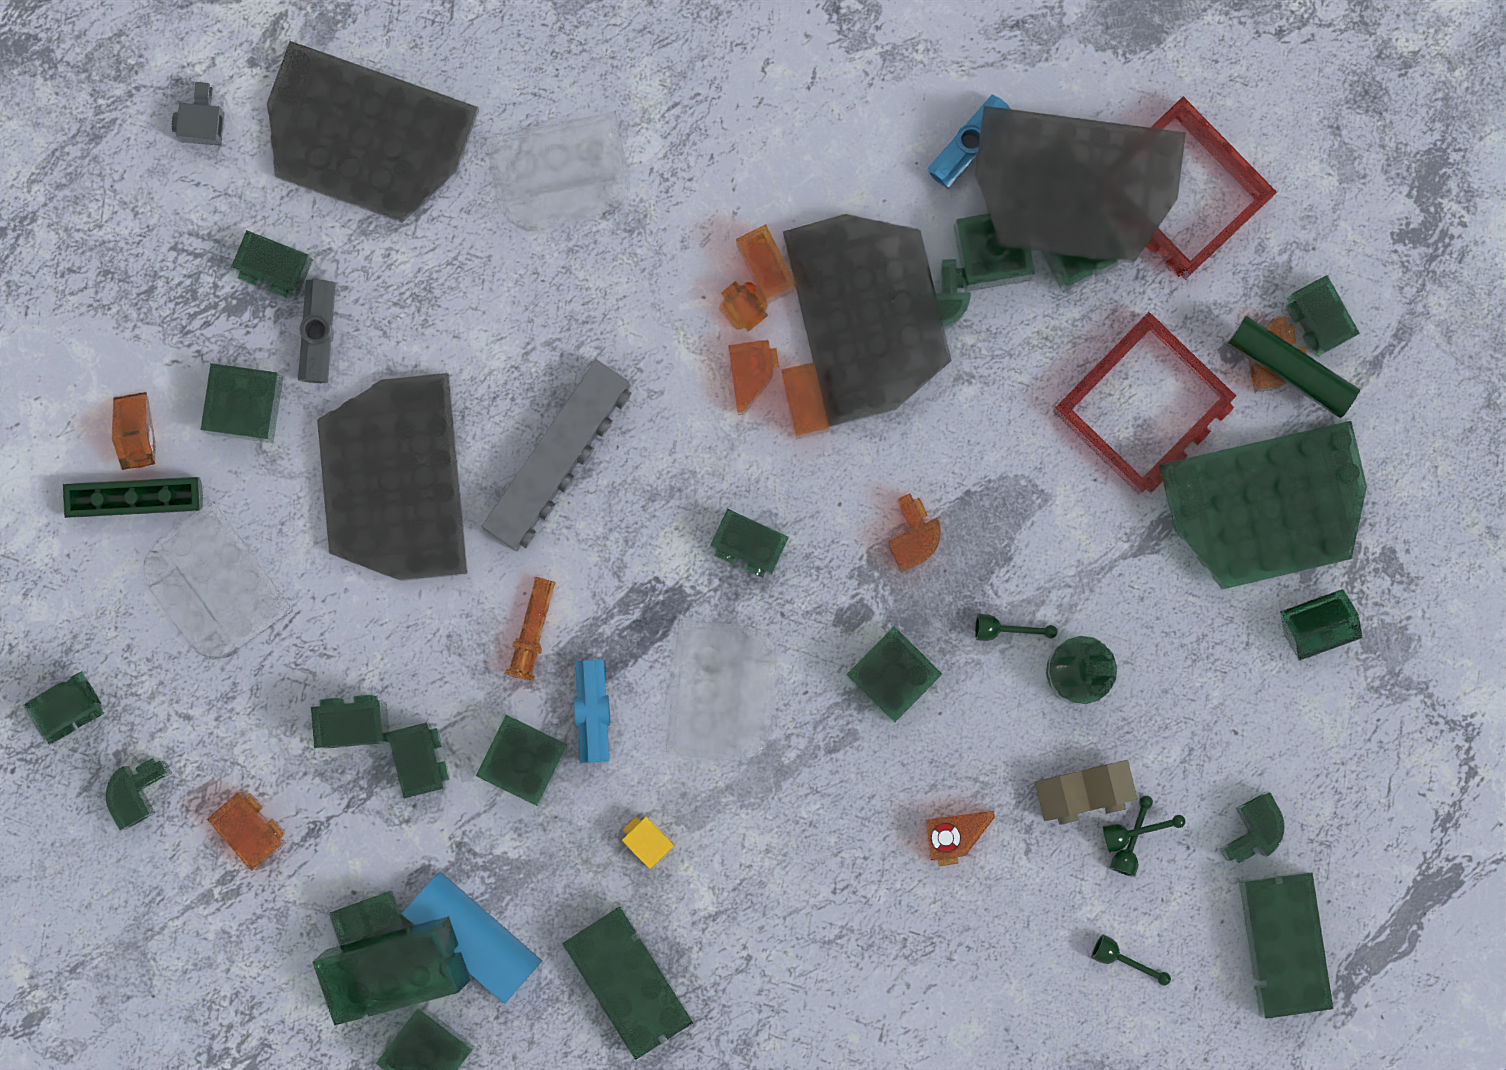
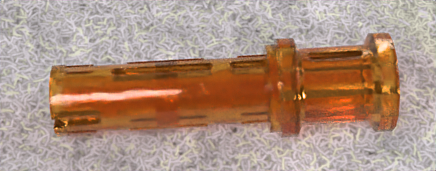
M539 577L534 578L519 639L516 638L513 641L512 647L515 648L510 668H507L504 674L534 682L535 676L532 673L537 655L542 653V645L539 642L556 582H549V580Z

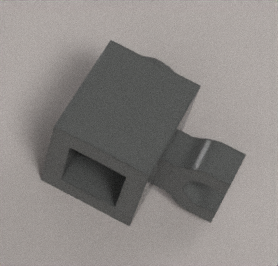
M195 82L194 104L179 103L178 112L173 113L172 132H176V137L182 143L217 146L222 144L225 113L219 106H210L213 88L210 87L209 83Z

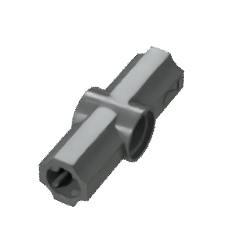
M320 279L306 280L303 321L300 325L301 347L298 381L319 384L328 383L331 342L334 337L332 326L336 283L333 281ZM315 324H323L325 326L324 335L319 339H310V328Z

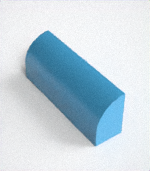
M439 872L424 887L402 913L404 917L504 1004L508 1002L543 961L442 872Z

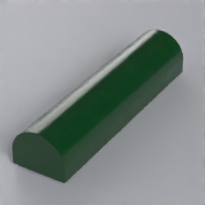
M1248 316L1243 318L1226 344L1339 418L1346 414L1361 390Z
M200 477L63 484L64 518L201 511L203 507Z

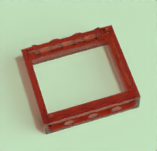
M1184 96L1098 176L1093 184L1097 188L1095 192L1101 197V201L1106 205L1111 203L1120 212L1118 217L1122 223L1131 230L1135 227L1143 236L1141 239L1143 244L1154 254L1158 251L1167 260L1165 262L1167 269L1170 272L1173 271L1178 277L1182 276L1185 280L1277 193ZM1175 119L1255 199L1191 261L1111 180Z
M1148 312L1054 408L1053 412L1140 495L1145 490L1152 493L1165 480L1160 474L1169 465L1175 469L1188 456L1184 450L1192 441L1198 446L1208 436L1211 430L1207 426L1215 418L1222 421L1235 408L1230 402L1237 395L1158 319ZM1151 331L1220 399L1142 478L1073 409Z

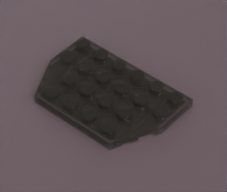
M290 41L267 101L275 177L403 223L457 172L478 115L479 107Z
M984 106L975 177L984 197L986 209L992 220L999 245L1135 263L1178 199L1186 132Z
M843 214L783 231L829 427L895 411L952 361L921 230Z
M449 373L382 379L355 398L344 402L339 408L317 419L329 554L399 581L467 575L468 567Z

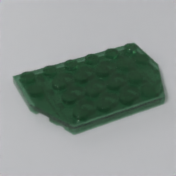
M1352 421L1159 465L1174 530L1195 552L1196 558L1203 567L1208 568L1212 578L1221 589L1352 559L1367 489Z

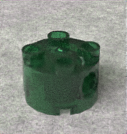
M1078 636L1068 639L1053 649L1047 660L1046 677L1049 687L1057 698L1069 704L1085 705L1099 701L1109 693L1116 681L1117 664L1114 654L1105 644L1094 637Z
M83 671L71 676V679L66 682L62 681L23 705L42 739L46 740L49 745L76 731L73 726L74 723L79 728L105 714L102 710L103 705Z

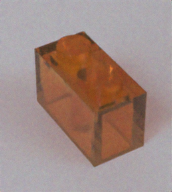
M766 224L736 239V247L758 290L761 292L760 294L766 305L796 290V282Z
M814 362L782 369L781 378L796 440L829 432L828 419Z
M237 792L207 820L246 866L253 871L257 870L287 844L282 838L285 832L274 819L267 821L260 813L263 806L251 793L246 796L243 792Z

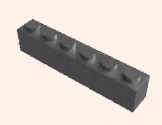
M596 359L481 527L516 551L521 546L526 549L537 533L533 530L540 518L545 521L553 511L556 504L552 500L560 490L564 493L574 480L575 476L571 472L578 462L583 465L594 450L590 445L597 435L603 437L611 426L613 420L609 417L616 407L622 409L632 394L628 391L631 386L630 382Z

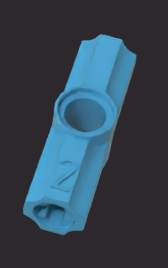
M992 94L967 124L959 129L954 139L927 168L926 171L941 186L949 189L973 160L981 155L986 145L1013 116L1014 112L1009 105L1001 98ZM965 135H973L978 139L979 146L974 149H968L962 144L961 138Z
M604 660L575 661L577 697H574L575 725L579 731L580 763L609 761L608 726H610L609 696L606 695Z

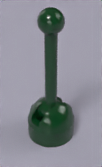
M977 614L975 624V638L977 641L993 640L1000 632L1040 634L1050 639L1056 637L1058 633L1057 628L1053 625H1048L1046 628L1001 625L996 617L989 614Z
M1145 795L1140 798L1141 808L1134 829L1142 826L1147 809L1153 805V800L1150 796ZM1138 835L1130 837L1127 849L1121 850L1114 855L1109 867L1111 870L1130 877L1136 876L1139 863L1133 850Z
M1175 815L1172 820L1132 830H1127L1120 824H1110L1102 827L1108 851L1111 853L1125 848L1129 838L1132 836L1173 826L1182 828L1186 820L1182 815Z
M1104 934L1099 937L1094 946L1091 959L1099 963L1110 964L1119 960L1156 978L1160 985L1166 986L1171 981V976L1167 972L1159 973L1120 954L1117 942Z

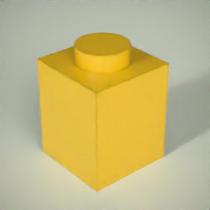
M636 816L622 830L626 834L622 839L624 844L650 870L675 846L647 816L642 821Z

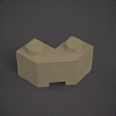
M1128 760L1035 781L1044 821L1058 819L1059 825L1079 821L1078 814L1095 809L1105 808L1106 814L1126 809V802L1138 799Z

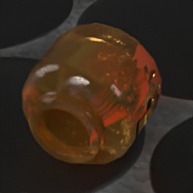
M735 281L720 293L724 299L719 304V311L736 330L745 328L748 332L768 316L765 312L768 308V301L752 282H745L739 285Z

